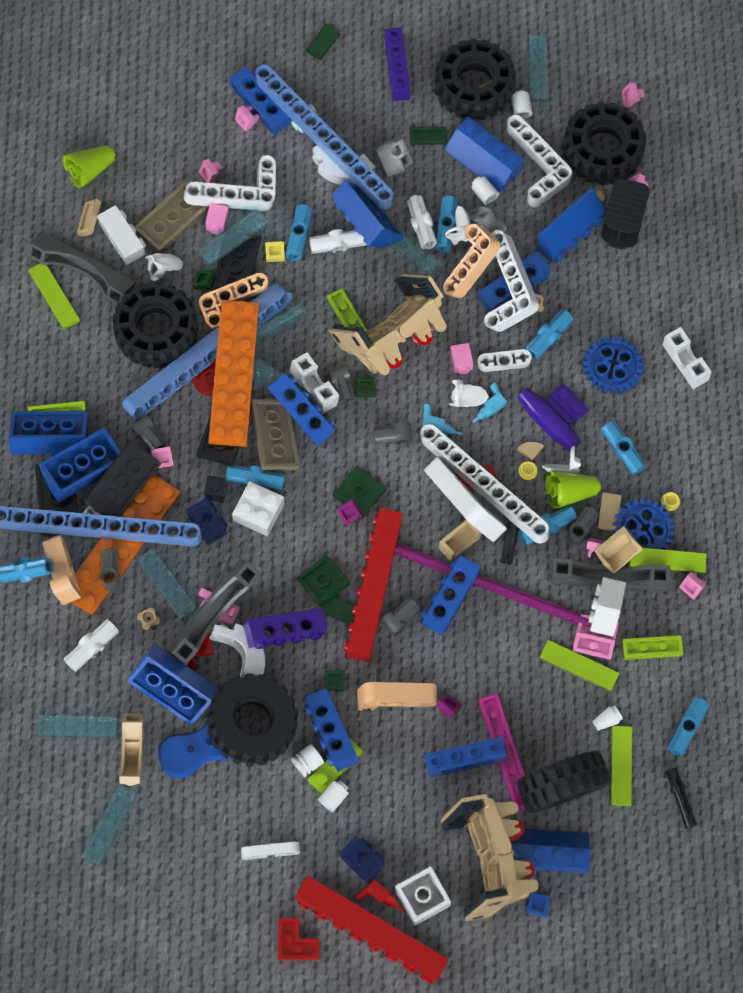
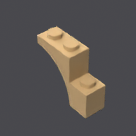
M124 714L120 784L128 786L140 784L143 770L144 714Z

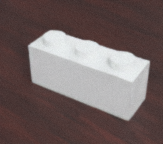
M115 205L97 215L99 225L126 265L145 255L144 248L146 245L141 237L138 239L135 235L137 232L134 226L127 223V217L123 210L119 211Z

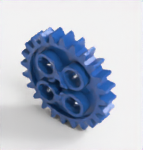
M605 336L604 342L597 339V345L591 343V349L587 348V355H584V362L582 364V367L585 368L583 374H588L586 380H592L591 386L597 384V391L603 388L604 394H606L608 390H611L612 395H614L615 390L622 394L623 388L627 392L629 391V386L634 388L635 382L640 381L639 376H642L643 370L641 369L644 367V363H640L643 360V356H638L640 350L634 351L635 344L629 346V340L622 342V337H620L617 341L614 336H612L611 340H608ZM615 351H618L619 353L617 356L611 379L609 380L608 375L613 361ZM607 352L611 356L606 357L602 353ZM625 357L629 361L624 362L620 358ZM604 369L606 372L600 373L597 370ZM616 374H622L624 378H618Z
M641 497L638 503L633 499L631 500V505L626 502L624 504L625 508L621 507L619 509L621 514L614 516L618 521L612 523L617 528L613 529L612 532L616 533L624 526L633 534L636 540L638 538L645 540V546H642V548L667 550L668 546L666 544L673 542L669 537L675 535L670 530L675 528V526L669 524L673 520V518H667L670 511H662L664 505L657 507L658 501L656 500L651 504L650 498L644 503ZM642 512H647L650 519L645 520L642 517ZM631 522L634 525V530H629L626 523ZM645 526L647 529L642 532L640 528ZM654 527L661 531L660 536H656L653 533Z

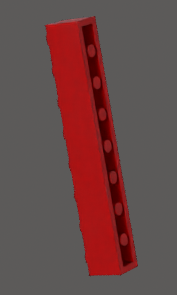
M380 508L379 514H375L373 525H376L375 532L371 531L369 543H372L371 550L367 549L365 561H368L366 568L363 567L361 579L364 580L362 586L359 585L356 597H359V602L354 604L352 615H355L354 622H350L348 633L351 634L350 641L346 640L344 652H347V658L370 663L395 554V546L397 545L403 519L402 512Z
M309 876L306 877L295 896V900L298 901L297 905L302 909L307 910L310 908L315 911L314 915L323 921L327 918L333 922L332 926L339 931L347 930L350 932L349 936L358 942L362 939L368 943L367 947L375 952H378V950L384 952L386 959L393 963L396 960L404 964L402 966L403 969L412 974L414 971L421 975L420 979L428 984L432 982L437 983L449 962V959Z

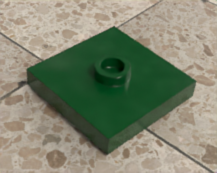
M356 466L332 496L342 504L354 499L363 514L361 518H363L386 491V488Z
M327 555L296 578L319 607L323 606L351 584Z

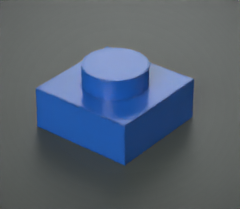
M531 892L526 914L546 918L550 896Z

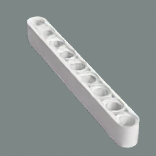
M430 424L422 427L421 439L427 449L436 457L438 456L451 470L457 473L534 542L541 544L548 540L549 527L540 516L438 428ZM429 434L434 435L432 438L426 437ZM441 446L447 447L444 450L439 449ZM454 458H460V459H461L460 461H457V462L453 461ZM468 470H474V471H475V472H473V473H471V474H470V473H467ZM484 481L488 482L487 485H481L480 483ZM497 493L502 494L501 497H494ZM511 505L516 506V508L513 510L508 509V507ZM525 517L531 519L528 522L522 521V519ZM537 530L545 531L543 534L536 533Z

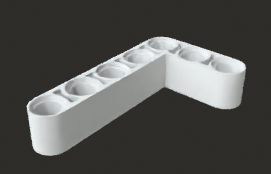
M512 115L508 118L507 133L547 174L531 186L528 191L527 203L531 207H539L570 183L572 169L521 116Z
M268 155L260 159L257 168V187L190 182L186 185L184 200L190 205L210 206V203L234 209L267 211L271 209L275 199V159Z
M495 230L492 234L499 242L503 237L496 258L513 299L486 314L484 323L488 328L501 332L534 314L538 310L539 304L513 239L501 230Z
M438 456L424 469L426 474L459 512L492 542L507 530V527L481 505Z

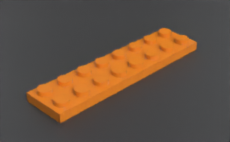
M221 301L209 444L247 447L259 303Z
M152 475L120 517L162 520L180 496L181 491L157 476ZM114 526L112 530H118L121 526ZM135 527L131 532H137L140 528ZM101 538L75 573L82 598L71 603L93 616L110 593V591L103 587L100 578L101 551L106 549L119 551L120 579L146 542ZM108 577L106 581H113L114 577Z

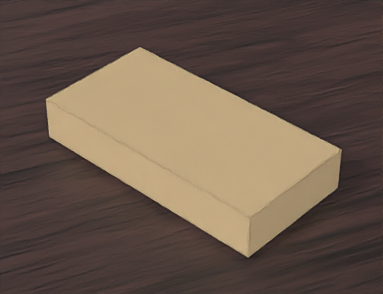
M94 199L85 202L77 230L78 236L84 237L93 234L101 205L100 200Z
M602 493L597 530L612 532L613 529L617 528L612 523L618 521L614 516L619 514L622 495Z

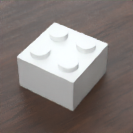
M249 481L232 513L233 521L268 536L285 504L284 496Z
M603 577L601 585L597 584L595 596H598V598L594 597L591 607L595 611H591L588 621L592 623L590 631L614 636L626 582Z
M432 867L395 886V892L414 926L451 905V901Z

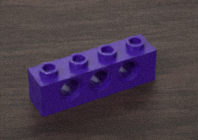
M402 27L384 29V43L392 101L410 100V83Z
M322 608L248 619L243 626L248 647H255L256 649H262L272 644L274 646H281L291 641L293 643H300L304 639L310 638L311 640H318L328 630ZM301 624L306 625L308 630L303 629ZM282 627H286L290 633L285 632ZM264 630H268L271 633V636L266 635L264 633Z

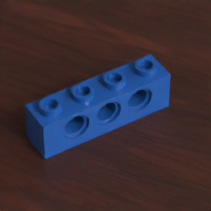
M246 66L229 78L230 87L248 107L251 106L253 108V113L259 115L260 121L273 135H276L291 124V118L257 85L256 73L253 70L250 71Z
M537 251L522 261L526 273L534 275L528 276L533 289L539 281L543 283L549 278L551 267ZM504 275L478 293V300L488 312L513 299ZM502 293V294H504L505 296H504V297H498L497 294Z
M284 373L268 387V390L319 446L335 432L333 429L335 424L328 417L324 419L320 414L323 412L316 403L312 405L308 400L310 398L308 393L304 389L300 391L296 387L298 382L291 374L287 376ZM288 389H293L296 392V396L292 400L285 397V392ZM301 403L308 405L309 409L305 414H300L297 410ZM319 418L321 420L320 427L312 428L310 426L311 419Z
M461 555L459 559L455 558L450 566V569H452L449 576H444L440 583L442 586L440 592H435L430 601L433 603L429 610L425 609L421 616L423 620L422 625L441 636L446 632L481 571V566ZM457 574L465 576V580L462 583H457L454 580ZM449 590L456 594L452 600L444 597L445 593ZM439 607L446 610L445 615L442 617L435 615V610Z
M327 688L305 697L307 704L304 705L308 717L313 716L314 721L311 723L315 733L320 732L322 736L319 741L323 750L327 749L329 755L326 757L330 766H335L338 772L358 763L357 754ZM320 712H327L324 716H318ZM334 728L333 732L326 733L327 729ZM336 745H342L338 750L333 749Z
M502 736L424 754L428 774L431 778L509 760L505 740Z

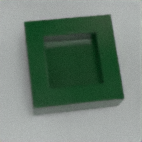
M213 270L198 271L192 287L195 290L210 289L216 273Z
M356 377L357 398L376 397L375 377Z
M325 670V688L328 691L344 692L345 671Z

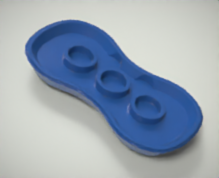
M207 723L193 733L175 734L165 738L158 748L160 764L166 774L173 778L187 777L207 762L232 758L228 756L226 759L221 755L222 751L213 746V739L208 735Z

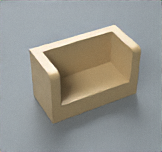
M466 519L439 542V550L450 562H453L455 558L459 557L480 539L481 532Z
M623 526L594 552L604 566L614 574L641 552L643 548L633 534Z

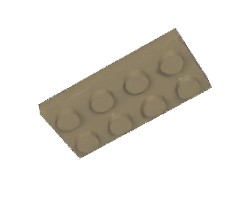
M187 180L134 227L137 234L159 253L165 250L209 210L210 206L190 205L185 202L184 193L186 185L189 183Z
M252 399L250 408L261 470H298L300 463L291 415L277 399Z

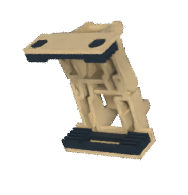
M402 274L394 280L397 282V286H400L399 289H402L403 295L407 296V300L391 313L385 321L369 331H363V327L349 328L336 324L328 330L341 350L356 356L371 373L379 372L381 375H387L390 368L396 369L402 364L403 357L399 351L398 344L404 343L406 341L405 338L411 336L416 344L428 345L433 339L432 330L435 329L438 332H443L446 329V323L439 311V307L442 305L441 298L444 296L431 276Z
M487 794L461 798L441 819L443 831L468 826L477 855L480 857L485 892L479 896L480 900L473 905H468L463 910L466 922L491 917L504 906L527 898L531 892L536 891L539 887L538 882L531 879L535 874L534 865L528 860H513L514 850L511 851L512 845L510 841L517 840L524 832V826L520 820L516 818L509 819L510 815L518 811V805L515 802H494L492 798L487 797Z

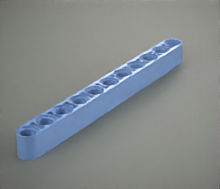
M268 65L258 66L256 69L257 85L380 209L390 208L393 203V192L380 177ZM374 184V185H376V186H375V187H370V186H368V185Z
M279 283L273 284L251 301L259 303L257 328L286 307L292 300V294ZM219 327L126 397L122 404L123 408L134 419H141L216 361Z
M0 506V516L6 515L5 519L0 520V529L183 546H197L202 542L201 530L194 523ZM20 517H25L22 522H17ZM39 519H44V521H43L42 523H40V524H37V523H36L37 520H39ZM57 521H63L61 525H55ZM77 522H82L81 526L74 527ZM96 524H102L98 529L93 528ZM114 526H121L118 530H112ZM135 527L140 528L137 532H131ZM153 529H159L155 534L150 533ZM172 531H178L174 536L169 535ZM192 532L197 533L195 537H188Z

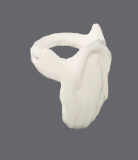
M457 206L455 212L456 227L449 229L445 233V237L450 239L453 245H457L459 241H468L465 236V229L471 224L466 210L462 206ZM457 230V233L450 234V232Z
M155 253L145 257L149 261L147 269L153 281L160 280L165 271H177L183 268V261L173 254ZM153 264L158 268L154 275L152 274Z
M460 379L452 381L455 389L452 391L451 399L453 403H450V406H479L484 404L489 398L486 390L480 386L463 385V381Z
M572 446L570 450L569 465L545 464L542 465V468L547 472L557 470L579 473L581 463L580 459L575 457V446Z

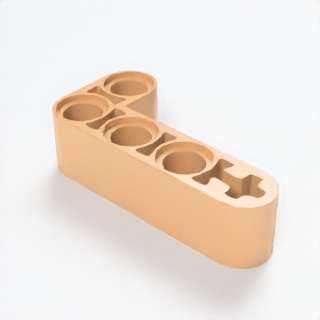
M469 224L466 227L465 236L473 246L443 285L444 293L449 296L463 298L500 249L499 240L485 227L477 224Z
M256 273L202 295L199 299V305L209 328L215 330L219 327V323L213 325L210 323V320L213 317L220 318L222 294H230L228 300L244 301L260 295L269 288L266 275ZM261 280L263 286H259L257 281ZM249 283H252L254 290H251ZM242 286L248 288L244 294L238 292V289ZM206 300L213 301L211 307L206 308L203 306Z
M58 535L44 541L43 547L46 557L52 559L54 563V571L51 573L53 580H50L53 593L62 605L82 598L63 536Z
M368 682L357 689L359 711L368 708L374 710L378 706L430 707L436 706L438 702L437 685L433 683Z

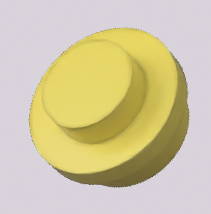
M529 461L523 462L518 470L520 477L524 480L534 479L538 472L537 466Z
M673 492L665 493L661 498V505H664V509L667 511H674L680 505V498Z

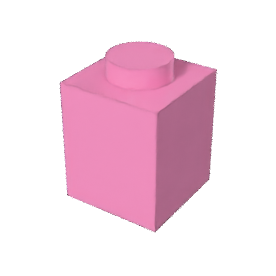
M210 203L206 219V229L210 233H225L229 217L228 206Z
M469 343L450 346L454 373L467 374L470 370H473Z

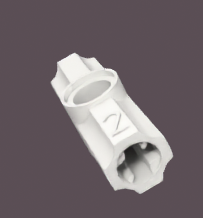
M421 195L411 196L407 201V205L412 216L410 218L412 226L418 235L422 249H431L437 244L432 228L434 226L433 221L426 209L423 197Z
M336 229L330 231L327 235L309 237L312 254L328 251L336 253V251L341 250L345 252L347 248L366 246V243L363 241L364 237L355 230L344 232V230Z
M106 619L92 633L90 632L83 636L78 646L64 658V661L76 672L90 658H95V654L103 651L104 646L119 633L118 629Z

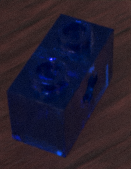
M205 498L186 509L187 516L191 522L199 526L202 539L207 546L227 534L226 528L228 525L223 517L219 518L216 514L218 510L213 502L209 503ZM208 518V520H209V521L211 520L212 522H211V523H208L207 521L205 522V519Z
M355 836L339 853V857L369 884L385 868V863L383 862L385 859L377 851L373 853L365 839H359ZM360 855H361L362 857H364L365 855H367V861H368V862H367V863H366L365 861L359 862V861H360Z

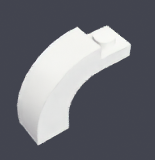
M318 146L313 148L312 158L318 165V173L322 177L340 185L345 180L355 184ZM365 154L361 155L360 158L375 172L373 163Z
M236 623L232 629L225 625H214L209 639L234 647L241 655L242 669L240 678H243L245 674H252V676L256 677L259 674L263 675L265 669L263 648L248 647L244 627Z

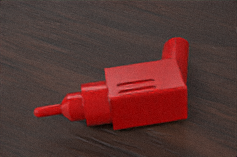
M375 879L353 896L354 899L360 902L370 895L380 904L384 903L388 907L391 906L392 908H398L401 912L404 911L398 905V901L395 900L396 897Z

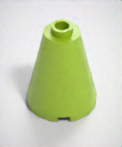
M104 145L68 153L63 157V165L65 171L69 170L73 176L69 178L74 185L81 188L85 187L112 164L116 155L112 147Z
M557 470L549 471L550 475L546 476V494L550 493L552 502L548 503L554 509L596 496L598 491L601 490V483L595 476Z

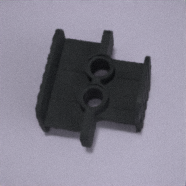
M624 178L617 179L614 182L601 232L602 239L610 247L623 250L626 247L630 248L636 245L650 194L649 187L646 184Z

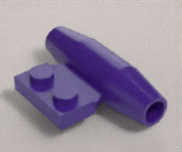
M563 383L549 394L547 401L529 388H526L518 396L517 399L529 416L554 441L569 452L572 446L576 448L580 444V439L569 424L576 423L589 409Z

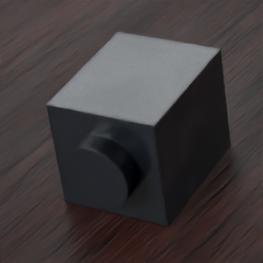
M207 476L204 491L206 501L224 503L228 486L227 478Z

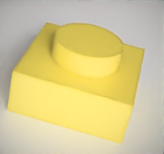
M284 241L265 242L266 262L285 261Z

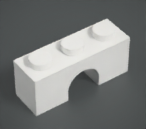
M680 327L665 335L662 345L692 389H695L709 381L712 371L702 357L697 359L694 356L690 347L691 341Z
M305 353L291 362L290 373L301 388L308 393L313 404L316 403L323 411L321 414L337 406L339 394L329 381L326 383L322 382L317 372L318 366L310 355Z

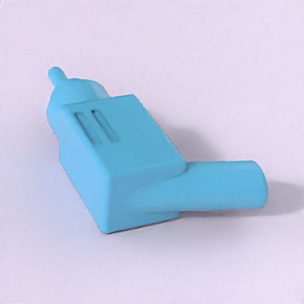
M496 382L490 386L494 396L484 403V407L479 410L480 412L472 421L473 423L479 419H487L506 406L507 401L502 396Z
M424 404L423 426L433 425L447 436L454 433L462 435L461 432L455 431L450 424L445 423V419L432 416V406Z

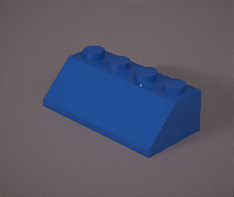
M467 117L456 129L444 151L478 177H486L499 193L523 169L524 165L523 157L470 117Z
M345 180L331 196L336 202L335 206L345 213L344 217L354 224V230L364 237L363 241L369 247L374 246L381 249L404 238L384 211L357 185Z
M594 189L588 190L539 233L537 250L551 263L555 260L560 261L569 248L572 250L577 246L578 240L582 237H588L594 226L599 227L604 222L605 209Z
M12 411L8 437L11 454H57L89 436L88 411Z
M104 427L39 463V467L49 490L59 503L97 482L121 451Z
M154 643L141 658L127 680L131 685L191 726L211 704L213 696L218 690V687Z
M524 828L521 837L510 841L512 845L511 851L514 850L513 860H528L534 865L535 870L588 873L590 869L589 833Z

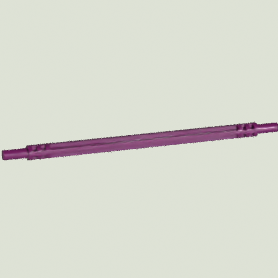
M401 544L395 546V555L447 575L452 571L450 569L451 564ZM457 574L454 577L462 581L465 580L463 574ZM478 574L473 583L475 586L571 623H582V625L591 628L592 623L588 622L589 619L580 616L578 612Z

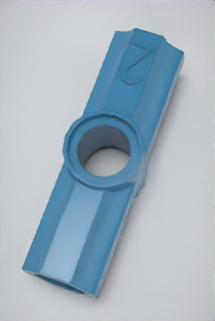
M447 195L442 197L436 238L437 244L435 245V250L441 252H451L452 241L445 237V233L455 227V212L458 199L454 196ZM449 222L451 225L444 226L443 223Z
M301 204L296 207L286 257L290 260H302L313 210L308 205ZM297 231H302L303 233H302V234H296L295 232H297Z
M561 309L549 323L546 322L540 328L537 336L527 345L525 350L531 353L532 358L538 360L550 346H554L553 343L561 338L562 333L573 322L574 318L568 311Z
M615 420L608 422L601 428V432L613 447L615 455L623 461L632 476L639 474L647 467L633 447L632 440L625 436ZM619 446H626L628 450H621Z
M233 465L228 466L226 472L227 482L243 484L246 487L250 481L263 488L282 492L285 483V474L261 470V467L258 466L247 468Z
M570 505L552 514L546 513L541 516L548 524L549 535L554 532L555 534L558 533L561 528L577 520L576 513ZM519 530L520 537L526 546L534 543L529 536L522 530ZM544 530L536 531L537 534H543L545 532Z
M23 557L14 563L0 565V581L2 583L20 580L22 583L28 582L35 577L51 574L54 571V563L48 557L31 560L29 557Z
M693 698L667 749L676 756H683L710 706L705 700ZM685 723L691 724L692 727H693V730H691V731L686 730V729L684 728L683 724H685Z

